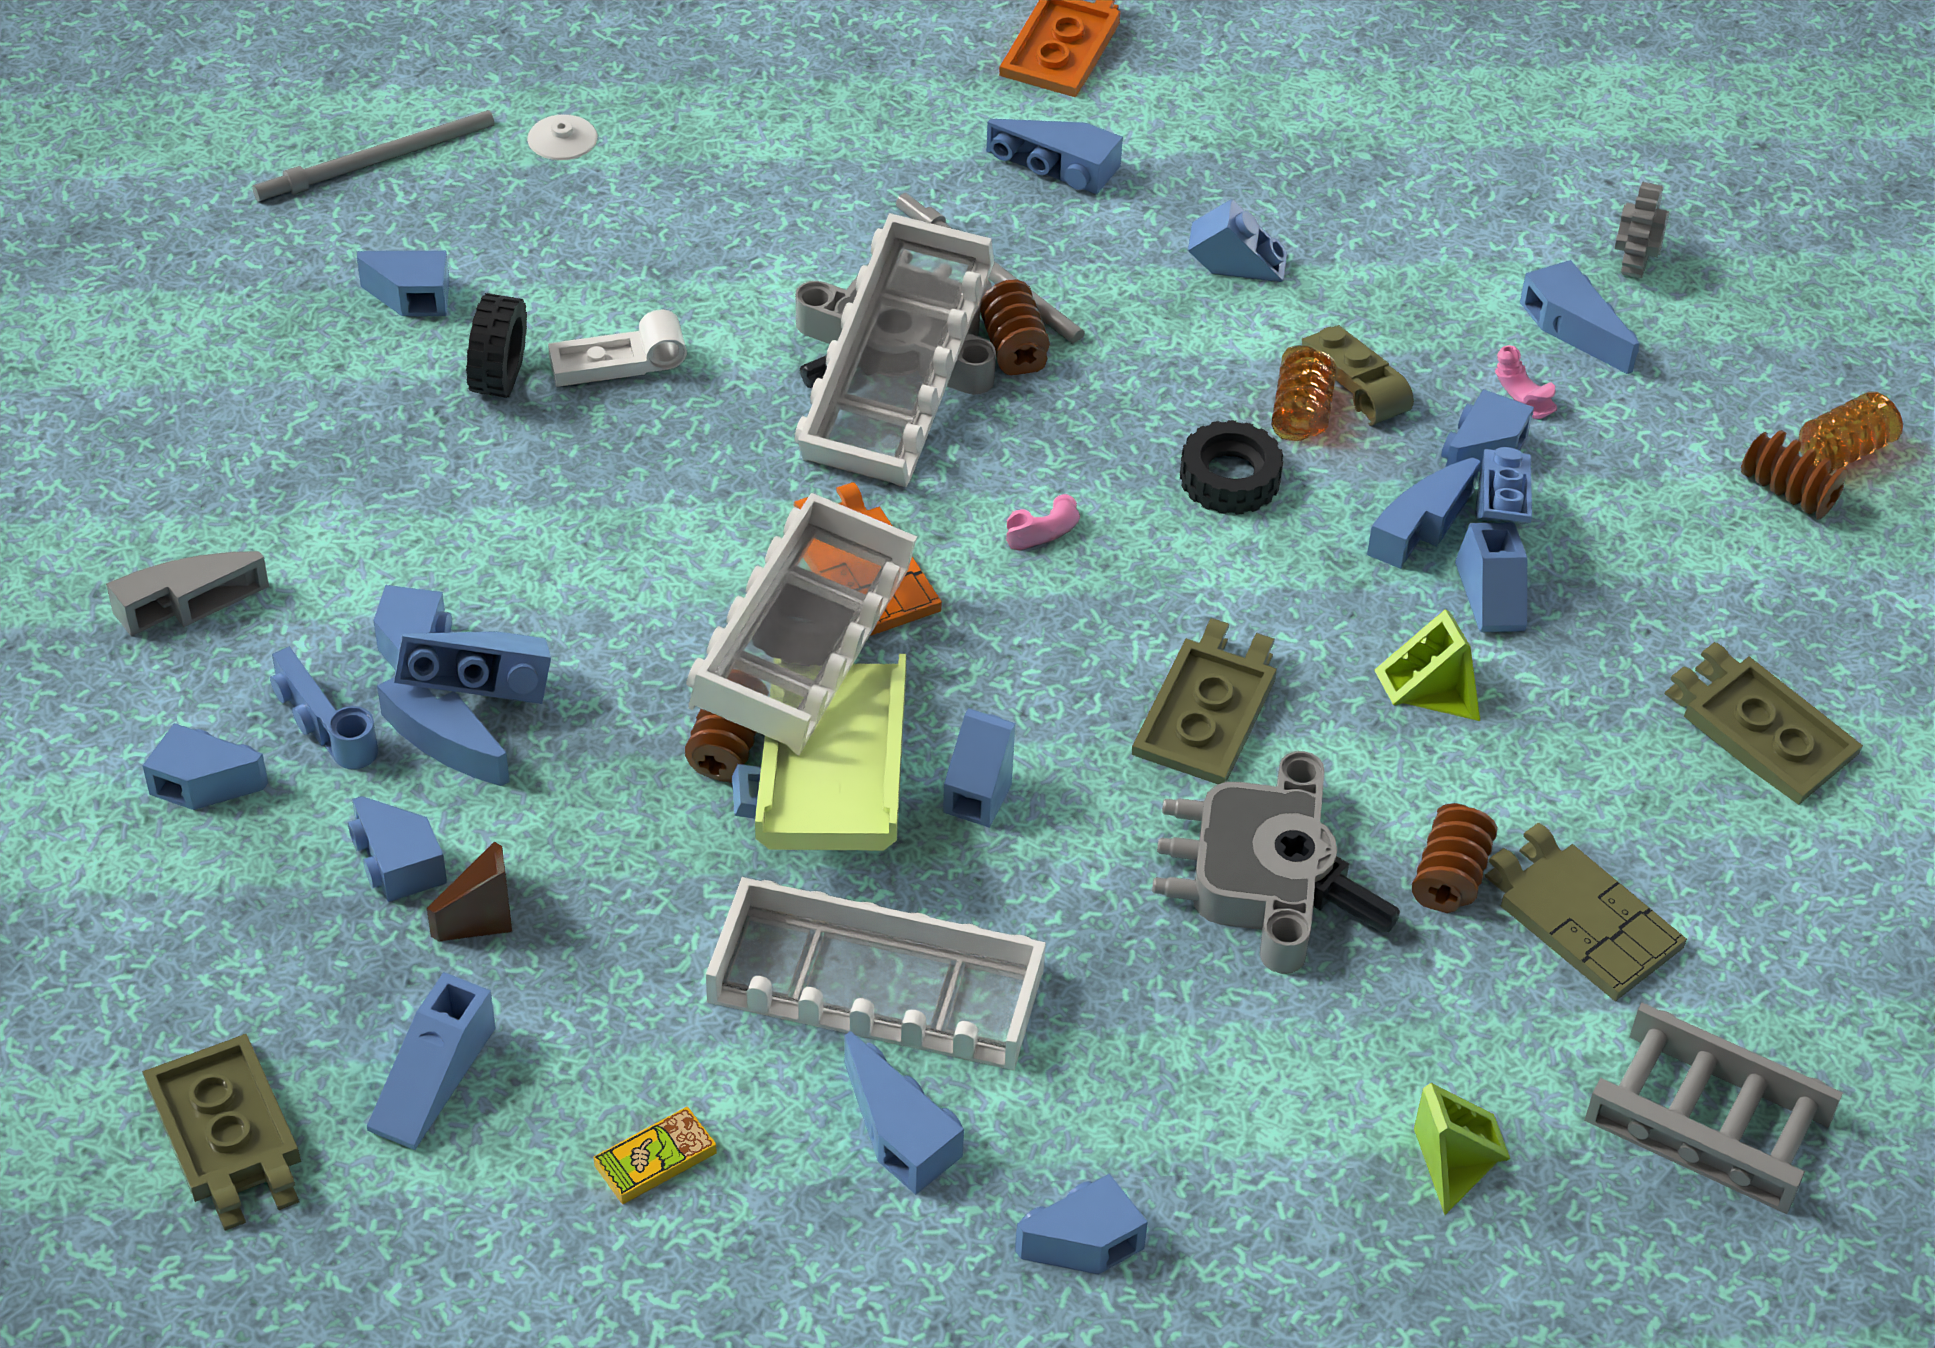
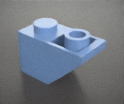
M1233 199L1228 200L1192 222L1188 251L1212 274L1277 282L1284 280L1287 257L1284 246L1278 239L1272 238L1257 223L1255 217L1249 211H1244Z
M446 250L357 251L361 287L399 315H447L450 279Z
M1483 389L1474 405L1467 403L1464 407L1458 423V432L1451 431L1445 440L1441 457L1447 459L1446 467L1473 457L1480 460L1478 472H1481L1484 449L1496 450L1500 447H1510L1520 451L1529 434L1534 407Z
M1470 523L1455 564L1479 631H1525L1527 627V555L1515 523Z
M385 585L373 620L378 651L395 670L402 634L451 633L452 615L449 612H445L443 592Z
M970 708L967 709L944 782L943 813L990 828L1012 786L1015 723L1004 720L996 715L985 714Z
M176 723L171 726L142 765L149 795L191 810L264 790L268 784L263 753L257 752L252 747L244 744L237 745L216 738L204 730H193Z
M363 796L352 799L355 820L347 823L356 851L363 849L367 851L369 857L363 859V864L372 889L381 886L387 901L390 902L447 883L444 856L427 817Z
M1109 1173L1093 1183L1086 1181L1077 1185L1065 1198L1047 1208L1040 1206L1028 1212L1017 1223L1015 1252L1023 1260L1099 1275L1145 1248L1148 1221Z

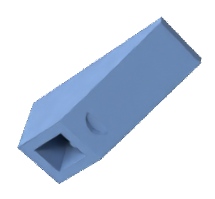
M992 118L987 122L986 152L993 154L999 160H1009L1030 168L1038 175H1048L1066 182L1074 189H1084L1098 194L1121 167L1123 137L1085 122Z
M1571 260L1525 274L1520 304L1542 331L1626 374L1633 372L1640 344L1636 335L1625 326L1615 314L1613 307L1608 302H1605L1592 286L1589 278L1583 275Z
M1500 447L1496 450L1484 449L1476 497V519L1506 523L1514 522L1515 524L1522 525L1531 523L1530 454H1523L1521 451L1510 447Z
M499 631L402 634L394 683L542 704L551 655L546 638Z
M442 973L416 1011L369 1119L367 1131L416 1150L496 1029L491 990L448 973Z
M851 1031L845 1034L844 1063L877 1161L916 1195L963 1157L964 1128L952 1111L947 1108L941 1109L924 1094L923 1089L915 1079L908 1075L902 1076L888 1064L883 1053L874 1044H865Z

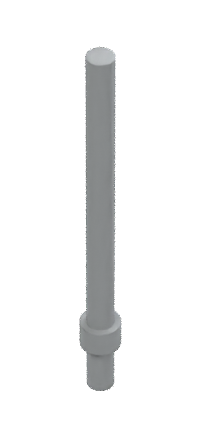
M490 110L305 169L297 166L283 171V176L253 185V193L258 202L287 192L295 195L309 190V185L494 126V118Z
M903 193L898 197L896 207L910 218L951 228L946 224V218L934 208H925L907 193ZM994 261L988 279L997 284L1005 280L1017 278ZM1032 291V296L1035 299L1042 321L1072 344L1084 337L1085 332L1083 329Z

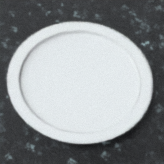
M554 115L544 118L531 128L527 137L530 148L536 154L551 160H571L581 157L594 148L598 139L597 131L591 123L573 115Z

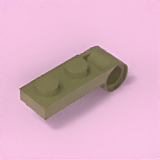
M1340 325L1326 327L1318 333L1302 338L1303 352L1313 363L1353 393L1356 411H1362L1371 421L1368 423L1370 426L1408 412L1413 408V393L1406 378L1392 368L1386 360Z

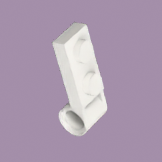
M655 310L646 314L639 323V331L548 343L549 358L556 387L668 370L679 366L687 355L678 317L669 310Z

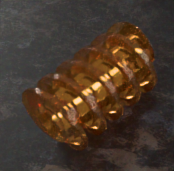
M1301 345L1288 347L1283 353L1271 421L1274 432L1281 439L1302 441L1309 436H1317L1328 428L1337 365L1334 359L1327 353Z
M1868 391L1846 402L1844 405L1842 404L1831 411L1819 415L1817 418L1805 422L1799 432L1798 440L1802 442L1800 452L1803 456L1811 448L1816 450L1815 466L1826 457L1831 459L1832 466L1829 474H1831L1835 469L1838 470L1841 467L1847 466L1848 462H1855L1861 456L1869 455L1875 449L1878 450L1887 446L1888 442L1892 443L1898 440L1903 432V421L1897 407L1887 396L1879 392Z

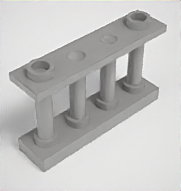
M1641 1003L1629 1037L1640 1042L1641 1045L1619 1085L1600 1078L1592 1093L1584 1121L1787 1214L1805 1171L1792 1166V1161L1812 1120L1829 1128L1843 1092L1827 1086L1819 1079L1807 1077L1682 1021L1667 1011L1658 1010L1645 1003ZM1661 1052L1691 1065L1669 1108L1639 1096ZM1711 1075L1741 1088L1720 1132L1689 1118ZM1761 1098L1792 1111L1771 1155L1740 1142Z

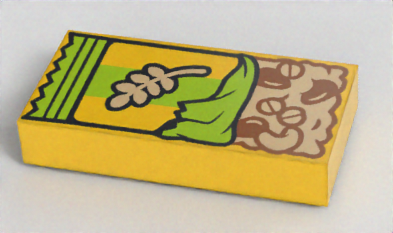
M687 1106L597 1154L593 1158L595 1168L623 1205L717 1154L714 1140Z

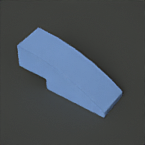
M1471 457L1449 465L1425 477L1404 491L1382 512L1372 525L1367 555L1401 569L1420 540L1437 547L1475 490L1480 460Z
M394 677L377 685L381 715L400 735L419 750L442 764L473 778L499 786L510 782L507 753L456 692L452 691L437 699L428 688L394 683Z

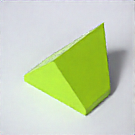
M1446 609L1374 669L1393 705L1404 703L1480 721L1471 646L1451 612Z
M1433 1083L1428 1084L1422 1089L1414 1131L1443 1213L1446 1215L1497 1162L1507 1161L1511 1158L1493 1113Z

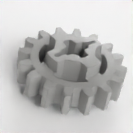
M1642 182L1635 204H1624L1615 243L1616 250L1625 252L1621 269L1623 275L1642 278L1649 256L1658 258V255L1660 256L1669 218V211L1659 209L1662 200V185Z

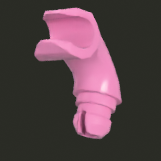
M1511 345L1502 347L1497 354L1499 363L1495 373L1507 393L1514 400L1534 407L1532 415L1534 419H1542L1557 411V405L1551 399L1556 392L1555 385L1552 382L1543 386L1534 383L1528 377L1525 366L1522 365L1520 351Z
M1068 494L1057 496L1053 501V509L1050 511V514L1044 517H1034L1029 511L1024 509L1012 512L1007 519L1008 532L1006 536V541L1010 548L1024 550L1053 541L1071 531L1080 519L1079 511L1076 509V500Z

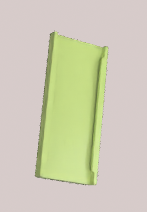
M899 654L898 664H853L800 755L795 754L786 744L765 736L755 816V839L769 850L884 851L897 840L906 686V654ZM777 659L773 661V665L812 682L815 681L823 668L787 665ZM772 685L770 687V698L796 709L799 708L804 700Z

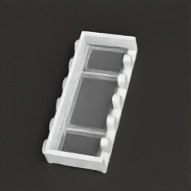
M889 213L883 229L878 228L874 233L871 244V260L868 266L863 265L860 268L856 281V291L858 292L854 302H848L843 310L841 318L842 332L838 341L832 340L826 355L827 369L823 379L817 378L814 382L810 397L812 406L808 416H802L798 422L795 442L799 443L802 459L805 461L820 463L907 487L994 265L991 238Z
M814 493L809 495L801 509L794 507L791 510L784 526L783 533L785 535L783 538L774 537L765 557L766 564L764 568L758 565L754 568L747 583L746 596L743 598L738 595L735 598L728 612L727 626L725 629L720 626L715 629L707 647L708 655L706 659L698 657L695 660L686 682L687 686L693 688L688 709L693 710L697 706L782 742L797 755H800L906 575L917 539L915 535Z
M742 877L706 972L707 1003L843 1033L851 1031L856 1036L1015 1070L1044 971L1046 942L1032 940L1024 935H1009L981 929L973 924H958L930 918L922 913H907L884 908L871 902H856L833 897L820 891L810 892L782 886L773 881H759Z

